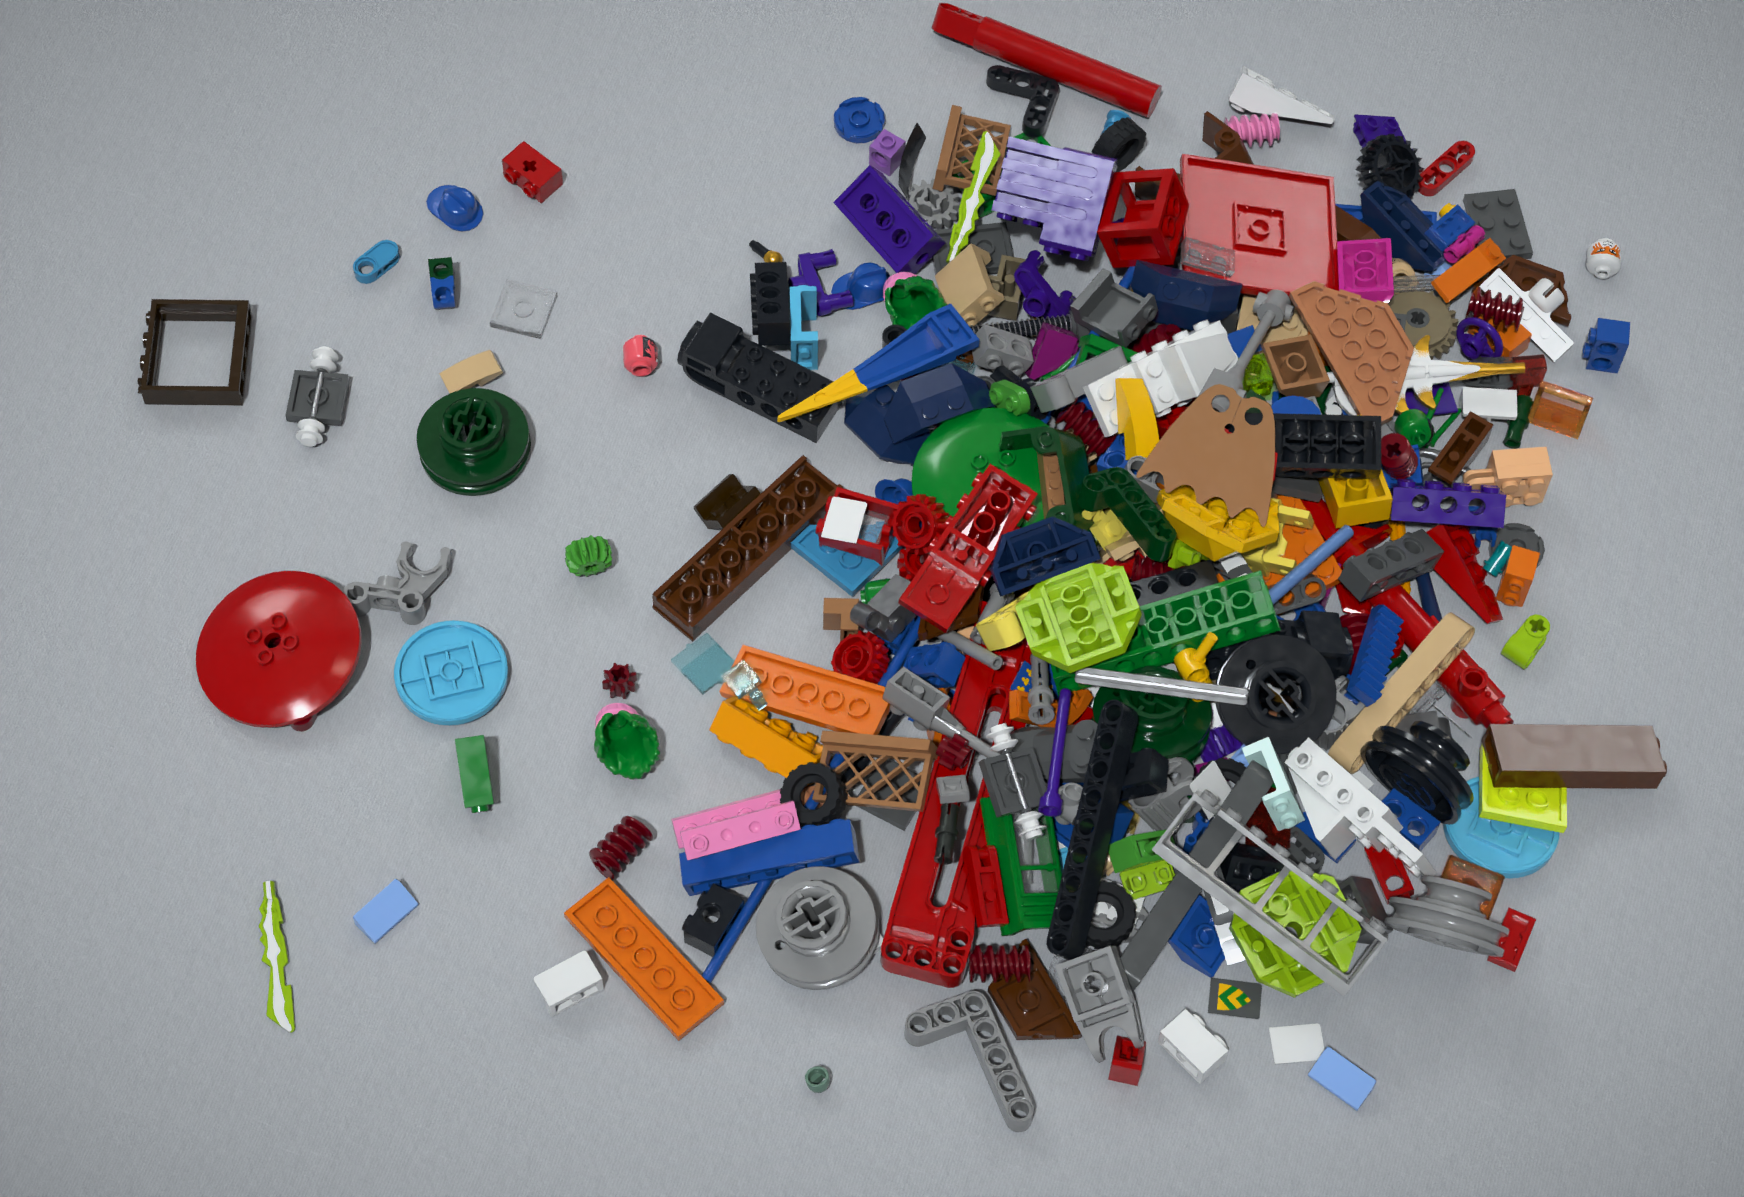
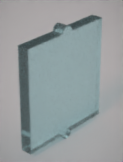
M705 633L692 644H686V648L673 657L671 662L703 695L718 683H723V679L727 677L734 660L708 633Z

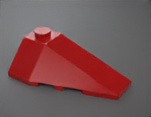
M1439 524L1427 531L1426 533L1444 550L1434 570L1487 624L1502 621L1503 617L1494 591L1485 584V576L1488 574L1483 569V566L1478 564L1475 555L1480 552L1474 544L1475 540L1472 534H1469L1468 526Z

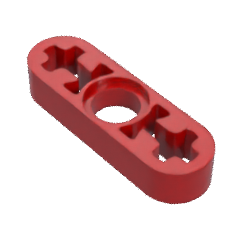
M1458 141L1420 173V176L1424 179L1418 183L1420 187L1418 192L1424 196H1434L1472 163L1475 147L1468 141ZM1458 153L1462 154V155L1458 158V161H1457L1456 159H1457ZM1449 165L1453 171L1443 172L1439 166ZM1434 176H1435L1436 178H1435L1434 184L1430 183V182L1434 179Z

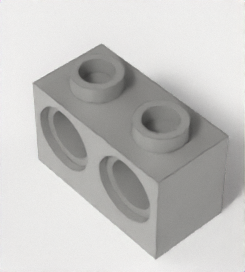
M983 324L976 333L980 341L979 347L972 349L975 365L995 371L996 367L1004 365L1018 377H1021L1033 364L1034 360L1029 338Z

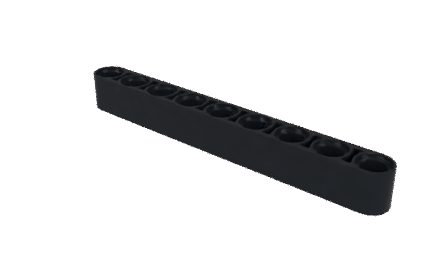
M1115 699L1106 702L1101 709L1047 936L1046 945L1048 950L1067 960L1080 957L1085 949L1138 723L1137 712Z

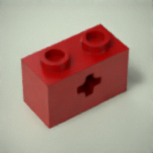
M525 141L520 143L502 159L505 179L511 184L515 183L529 198H535L540 203H543L563 185L561 168Z

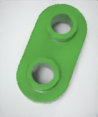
M1007 380L992 383L989 397L997 408H1006L1016 416L1028 413L1030 399L1023 387Z

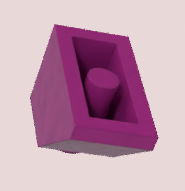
M1043 322L1032 349L1034 362L1025 372L1028 378L1035 380L1059 368L1078 350L1079 342L1076 335L1072 331Z

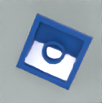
M1199 894L1169 938L1168 943L1181 961L1211 978L1219 969L1225 956L1208 903Z

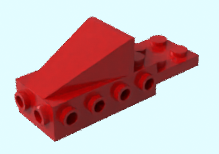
M992 464L988 466L984 473L979 472L971 484L973 487L969 495L965 493L957 504L956 508L959 510L955 516L950 515L942 526L944 532L940 538L935 537L927 548V552L930 553L928 558L898 601V604L945 633L954 623L972 594L976 592L980 585L985 587L992 577L990 569L1001 535L1019 529L1024 519L1029 522L1037 509L1034 503L1038 493Z

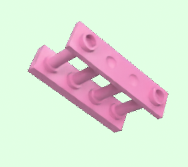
M779 789L671 819L679 849L684 848L687 860H692L800 830L794 801L780 804L781 794Z

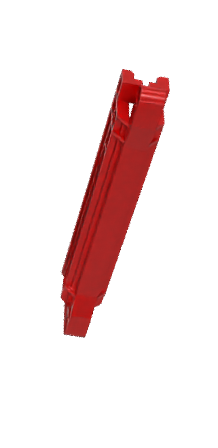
M982 601L980 616L988 602ZM1026 637L1010 647L991 651L1003 659V664L998 670H993L967 654L965 656L966 658L949 712L966 728L965 730L979 739L981 738L986 717L993 711L1001 714L998 725L1006 723L1007 727H1014V730L1027 727L1028 725L1027 723L1010 720L1009 691H1012L1010 687L1024 660L1031 665L1030 656L1032 653ZM982 641L981 644H978L987 649L986 646L982 644ZM968 745L967 747L972 750V753L962 769L955 766L953 771L938 763L941 759L939 756L934 761L924 810L919 812L881 945L880 963L886 971L947 988L958 987L962 983L973 947L975 909L968 867L963 860V849L965 846H976L978 849H981L987 845L980 799L990 796L983 778L948 901L942 907H935L932 904L945 862L944 854L942 864L934 861L937 844L935 830L939 827L940 808L942 805L939 800L936 778L965 775L968 783L976 755V750ZM956 802L952 804H955L960 808L962 802ZM948 803V810L950 814L951 803ZM980 860L981 867H985V863ZM955 940H961L966 945L962 947H956L952 944V942ZM894 951L898 952L901 956L894 959L888 957L887 954ZM919 959H925L929 962V964L926 966H920L916 963V961ZM952 966L957 968L959 971L957 973L950 974L946 972L944 969L946 967Z

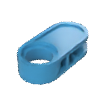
M382 240L357 258L353 264L354 275L357 281L364 284L372 283L393 268L400 259L397 244L391 240ZM363 266L373 267V271L369 274L359 272Z

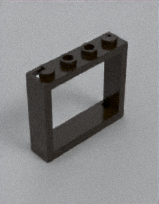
M152 299L151 309L146 313L148 332L143 333V347L146 348L145 355L140 357V369L143 373L142 378L137 380L139 385L138 394H142L144 403L146 405L243 406L252 323L249 300ZM163 321L235 322L228 386H155Z

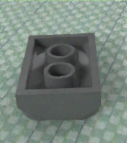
M1082 720L1075 725H1067L1060 783L1084 782L1098 725L1093 720ZM1035 726L1021 727L1010 733L1011 739H1018V743L1012 748V751L1015 752L1033 747L1044 782L1048 783L1055 728Z

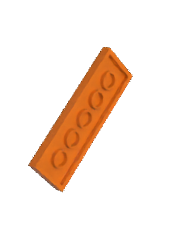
M742 645L719 691L724 698L728 699L736 696L760 709L835 732L878 735L890 711V704L882 699L885 691L884 686L746 645Z
M610 877L564 912L565 919L678 1041L724 1005V999Z

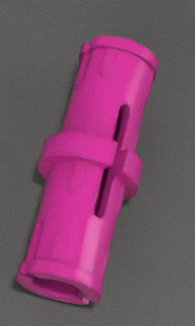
M1474 225L1466 233L1460 234L1458 239L1444 250L1445 253L1443 255L1446 261L1456 263L1463 255L1473 251L1475 245L1485 238L1484 229Z

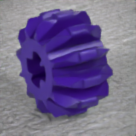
M1221 724L1210 730L1208 742L1199 756H1201L1203 762L1215 761L1240 749L1243 744L1236 740L1224 725Z

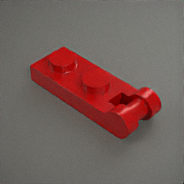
M985 845L981 849H978L976 846H965L963 849V860L968 867L977 927H1001L1009 924L995 846ZM980 860L985 863V867H981Z

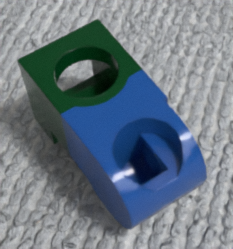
M452 257L428 259L434 309L456 307L454 292L455 275ZM440 265L446 266V268H436V267H437V266H440Z

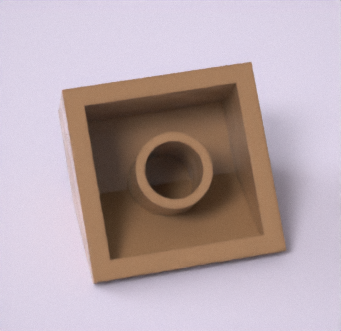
M1311 334L1262 343L1261 348L1279 393L1285 396L1293 395L1304 398L1321 396L1330 379Z

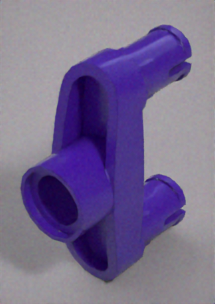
M833 249L810 254V252L799 254V276L788 279L789 291L790 287L799 285L817 287L818 316L831 314V311L853 306V297L850 295V290L830 295L824 293L815 271L820 268L836 265Z
M1037 250L1030 251L1026 260L1018 266L1014 273L1015 281L1025 297L1023 302L1025 312L1030 316L1044 317V319L1047 316L1049 318L1052 316L1056 317L1057 315L1059 317L1062 315L1066 316L1070 310L1069 299L1075 298V296L1071 297L1073 293L1065 290L1058 297L1056 292L1038 272V269L1044 262V257L1041 256L1039 258L1041 253Z

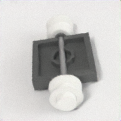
M326 346L312 351L314 359L310 361V367L314 371L294 370L285 415L287 421L298 422L300 430L296 432V438L301 444L308 447H313L323 441L321 435L325 431L323 424L341 426L349 385L348 374L334 373L337 369L335 362L338 361L339 356L332 348Z
M1006 723L999 724L990 728L991 733L986 735V738L993 739L994 745L990 750L1000 753V755L983 759L978 763L996 817L999 818L1015 813L1022 814L1014 822L1017 825H1021L1023 829L1018 836H1025L1026 840H1032L1043 835L1042 830L1047 828L1045 825H1040L1038 821L1043 814L1032 811V809L1039 807L1040 797L1047 792V788L1034 748L1013 752L1012 748L1018 743V739H1011L1010 736L1014 727H1007Z

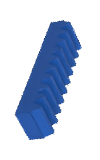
M1379 604L1371 609L1346 690L1367 707L1375 703L1382 696L1380 691L1385 687L1382 683L1387 680L1385 674L1390 670L1387 667L1392 663L1390 660L1394 655L1392 650L1397 646L1394 642L1399 639L1397 634L1402 629L1399 626L1404 622L1403 619L1384 604Z

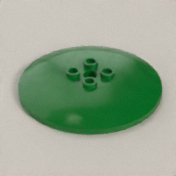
M983 408L944 422L928 436L918 451L912 470V495L926 494V497H936L935 502L943 503L945 513L954 517L959 510L956 507L965 493L969 495L973 487L971 484L979 472L984 473L988 466L992 464L1038 493L1034 506L1037 507L1034 515L1029 522L1024 519L1019 527L1022 528L1044 520L1037 451L1032 447L1003 450L1000 452L999 443L1002 432L1048 425L1026 413L1016 416L1006 408Z

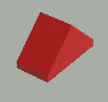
M1116 1037L1108 1080L1138 1086L1143 1065L1145 1041L1142 1048H1135L1130 1038Z

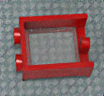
M837 487L834 496H829L827 499L824 519L820 518L816 526L815 533L819 536V546L825 545L875 560L882 566L894 539L891 522H893L894 518L893 511H897L899 504ZM832 497L867 503L856 544L821 537Z

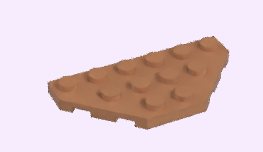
M1315 281L1290 292L1289 298L1357 415L1381 416V425L1391 421L1414 347L1388 303L1378 300L1377 302L1361 298V295L1342 289L1337 291L1324 287V284Z

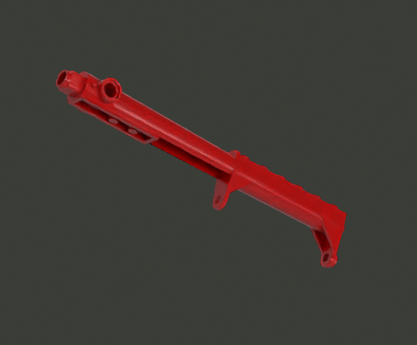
M1322 498L1319 502L1300 499L1306 510L1310 511L1314 524L1324 541L1340 529L1335 528L1327 503ZM1388 524L1377 529L1358 525L1350 526L1354 535L1333 553L1337 563L1342 564L1341 569H1344L1343 564L1349 557L1364 554L1368 549L1374 548L1388 538L1392 528ZM1401 585L1367 599L1373 607L1384 604L1404 620L1399 626L1402 628L1399 634L1403 637L1404 643L1412 653L1439 623L1434 615L1430 617ZM1463 649L1436 680L1452 698L1450 705L1452 712L1460 718H1470L1475 725L1483 724L1486 729H1488L1490 724H1513L1514 721L1510 717L1511 713L1503 706L1505 695L1488 677L1487 672L1479 667Z

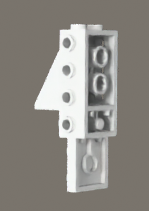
M1208 319L1193 325V331L1189 333L1187 330L1181 331L1172 336L1173 341L1169 343L1166 340L1151 346L1153 351L1147 354L1145 351L1139 352L1130 357L1131 362L1083 386V390L1104 437L1112 436L1118 432L1115 379H1143L1154 414L1158 418L1172 411L1171 406L1176 404L1177 407L1191 402L1192 398L1198 397L1214 368L1227 372L1237 363L1238 356L1233 351L1228 340L1227 331L1222 326L1220 320L1209 323Z
M1309 737L1300 747H1295L1289 753L1288 759L1284 763L1289 768L1316 839L1333 859L1336 860L1357 839L1366 849L1372 846L1380 853L1385 848L1395 859L1399 858L1415 877H1418L1420 874L1422 876H1434L1437 873L1426 857L1399 833L1403 826L1392 811Z

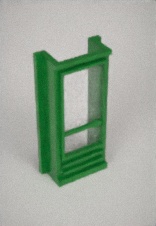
M990 797L981 798L980 804L987 845L995 846L1009 921V924L1000 927L1001 935L1013 936L1028 929H1049L1062 877L1052 817L1042 815L1038 819L1039 824L1047 826L1046 829L1042 830L1043 835L1032 840H1026L1025 836H1018L1023 831L1022 826L1014 823L1018 816L1022 814L1015 813L997 818Z

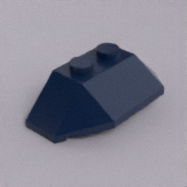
M1380 181L1375 182L1360 194L1364 224L1371 227L1381 239L1391 238L1392 258H1400L1406 261L1413 269L1429 272L1434 271L1446 261L1443 255L1445 252H1442L1424 234L1433 223L1406 194L1392 187L1384 186Z
M1137 260L1131 288L1134 293L1144 298L1148 293L1155 296L1158 311L1152 320L1153 322L1166 325L1174 324L1180 328L1194 330L1193 325L1206 319H1208L1209 323L1221 321L1235 312L1242 283Z
M950 363L901 381L884 417V422L893 444L932 431L949 420L983 408H994L995 405L991 402L989 389L984 380Z
M884 385L847 398L844 425L879 459L901 464H911L913 466L918 451L930 433L926 432L893 444L884 422V417L895 392L888 385Z
M1052 516L1001 535L990 571L1001 597L1095 562L1101 558L1091 532L1082 530Z

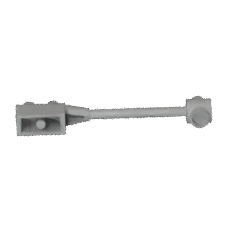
M1271 290L1267 294L1258 293L1252 312L1257 313L1260 322L1237 363L1227 372L1214 368L1199 395L1211 386L1222 384L1233 388L1240 397L1246 398L1247 391L1243 390L1245 369L1270 326L1279 325L1282 320L1289 322L1292 318L1295 306L1291 305V300L1285 292ZM1217 395L1212 399L1211 404L1215 411L1225 412L1229 408L1230 402L1226 396Z
M902 667L887 681L882 699L890 704L892 713L896 715L906 714L912 718L916 729L921 731L933 730L951 738L956 733L969 741L968 746L986 758L1000 755V753L991 751V746L965 730L966 728L946 709L950 700L949 696L919 676ZM1071 782L1059 788L1058 793L1063 800L1061 815L1055 817L1058 823L1074 825L1083 789L1081 785Z

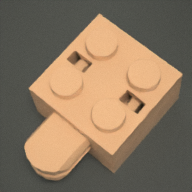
M1547 447L1492 450L1486 469L1468 470L1462 477L1463 483L1470 484L1472 489H1481V484L1497 485L1500 491L1506 494V507L1519 504L1532 506L1543 502L1553 473Z

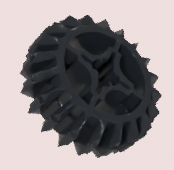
M1394 134L1380 135L1366 143L1367 146L1360 150L1362 156L1356 159L1361 164L1356 169V171L1361 172L1358 181H1363L1365 184L1362 190H1366L1375 182L1380 181L1384 186L1392 187L1411 198L1414 195L1413 192L1420 188L1418 183L1424 179L1419 175L1425 168L1419 166L1422 158L1415 155L1418 149H1411V141H1404L1403 136L1395 137ZM1395 167L1394 170L1385 171V169Z

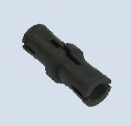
M948 803L941 805L939 827L935 830L937 844L934 861L942 864L944 854L945 865L953 862L954 841L958 839L956 825L960 808L952 803L950 814Z

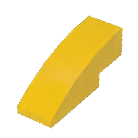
M1117 378L1115 382L1118 434H1124L1125 460H1130L1134 456L1147 458L1159 442L1157 422L1143 379Z

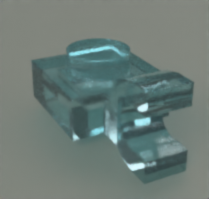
M744 659L721 675L724 683L738 699L747 695L758 711L768 705L762 697V692L757 688L762 683L759 676Z

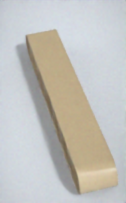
M1452 612L1446 614L1384 685L1385 687L1380 691L1382 696L1372 705L1366 706L1334 742L1328 755L1350 774L1356 773L1364 764L1360 750L1366 742L1373 741L1372 735L1375 730L1380 726L1395 728L1471 641L1475 628Z

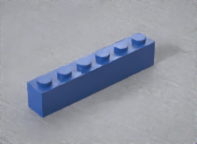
M835 819L830 821L829 824L819 826L805 825L797 831L692 860H687L685 852L679 853L682 885L689 896L702 894L703 891L708 892L712 884L723 889H729L765 880L780 879L794 871L807 867L824 866L835 868L860 863L856 831L850 819Z

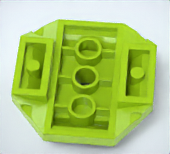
M1089 563L1037 583L1028 592L1024 600H1021L1015 606L1032 655L1069 673L1124 654L1142 616L1124 566L1114 565L1111 567L1097 563Z
M1290 871L1262 910L1284 928H1293L1297 932V938L1304 940L1332 901L1293 871ZM1280 872L1240 890L1239 894L1251 903L1256 904ZM1317 873L1312 875L1321 883L1327 880L1339 889L1337 895L1346 901L1334 877ZM1338 907L1313 940L1310 947L1343 973H1346L1362 929L1355 918ZM1233 912L1229 930L1257 982L1293 998L1325 983Z

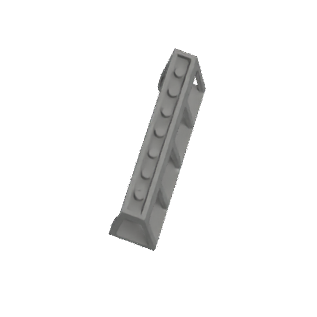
M1207 789L1203 793L1197 790L1152 848V851L1325 983L1345 996L1388 941L1387 926L1375 916L1369 919L1361 913L1363 908L1351 898L1345 901L1338 896L1337 892L1339 889L1329 881L1324 880L1321 883L1312 875L1315 871L1302 861L1298 865L1288 858L1291 853L1278 843L1272 846L1265 840L1267 835L1254 825L1249 828L1241 822L1243 817L1230 807L1227 811L1217 804L1220 799ZM1197 803L1214 815H1219L1237 829L1208 868L1201 865L1170 840L1171 836ZM1243 834L1285 865L1256 904L1251 903L1215 875L1216 869ZM1290 871H1293L1332 901L1304 940L1297 938L1262 910ZM1338 907L1359 921L1360 925L1375 937L1350 974L1343 973L1310 947L1313 940Z

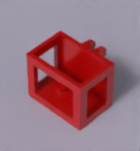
M1174 168L1114 172L1097 230L1113 268L1135 266L1137 260L1158 265L1174 264L1189 208L1188 200ZM1161 181L1156 200L1136 201L1129 183ZM1121 194L1127 208L1124 221L1112 223ZM1113 238H1119V239H1118V242H1117V246H1116V244H1115Z

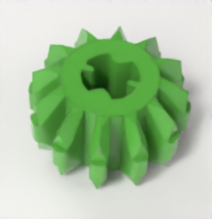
M590 535L587 538L581 537L580 540H573L570 545L565 547L566 565L570 573H574L575 576L584 575L587 577L591 574L596 575V573L604 572L606 568L612 565L611 546L608 540L603 539L602 536L593 537Z

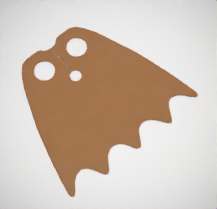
M1222 384L1211 386L1199 395L1171 425L1137 472L1136 477L1140 478L1153 471L1159 472L1163 476L1166 493L1173 491L1181 485H1189L1195 491L1196 502L1200 505L1210 498L1219 497L1226 503L1230 518L1235 517L1245 508H1251L1256 511L1261 526L1265 527L1271 500L1275 465V421L1271 406L1268 402L1256 397L1242 398L1233 388ZM1224 395L1229 399L1230 405L1225 412H1217L1213 409L1211 403L1215 396ZM1254 407L1262 412L1263 419L1258 425H1250L1245 420V413L1248 409ZM1227 424L1234 426L1235 430L1233 433L1228 434L1225 432L1224 429Z

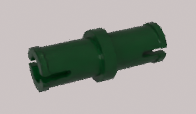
M1526 395L1517 396L1516 420H1507L1509 426L1503 440L1504 445L1509 448L1516 449L1521 445L1524 430L1528 428L1530 423L1528 416L1533 405L1531 397Z

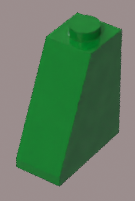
M478 735L455 739L464 807L471 808L472 813L489 811L488 805L494 804L485 736Z

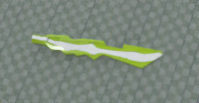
M984 131L970 169L975 171L971 185L968 188H964L958 211V223L953 224L949 243L950 249L946 259L947 263L952 261L968 245V237L975 231V222L979 220L977 210L985 202L980 191L1001 155L987 131Z
M265 881L263 883L264 900L259 908L263 917L259 928L263 934L260 941L265 946L262 962L271 967L266 1016L288 1032L293 1033L295 1031L292 987L291 984L285 986L284 967L289 962L285 938L280 928V924L284 922L280 903L275 894V882Z

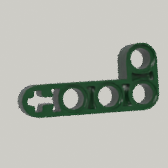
M1112 467L1084 477L1078 496V504L1082 509L1094 512L1110 507L1150 559L1163 562L1170 558L1177 533L1126 469Z

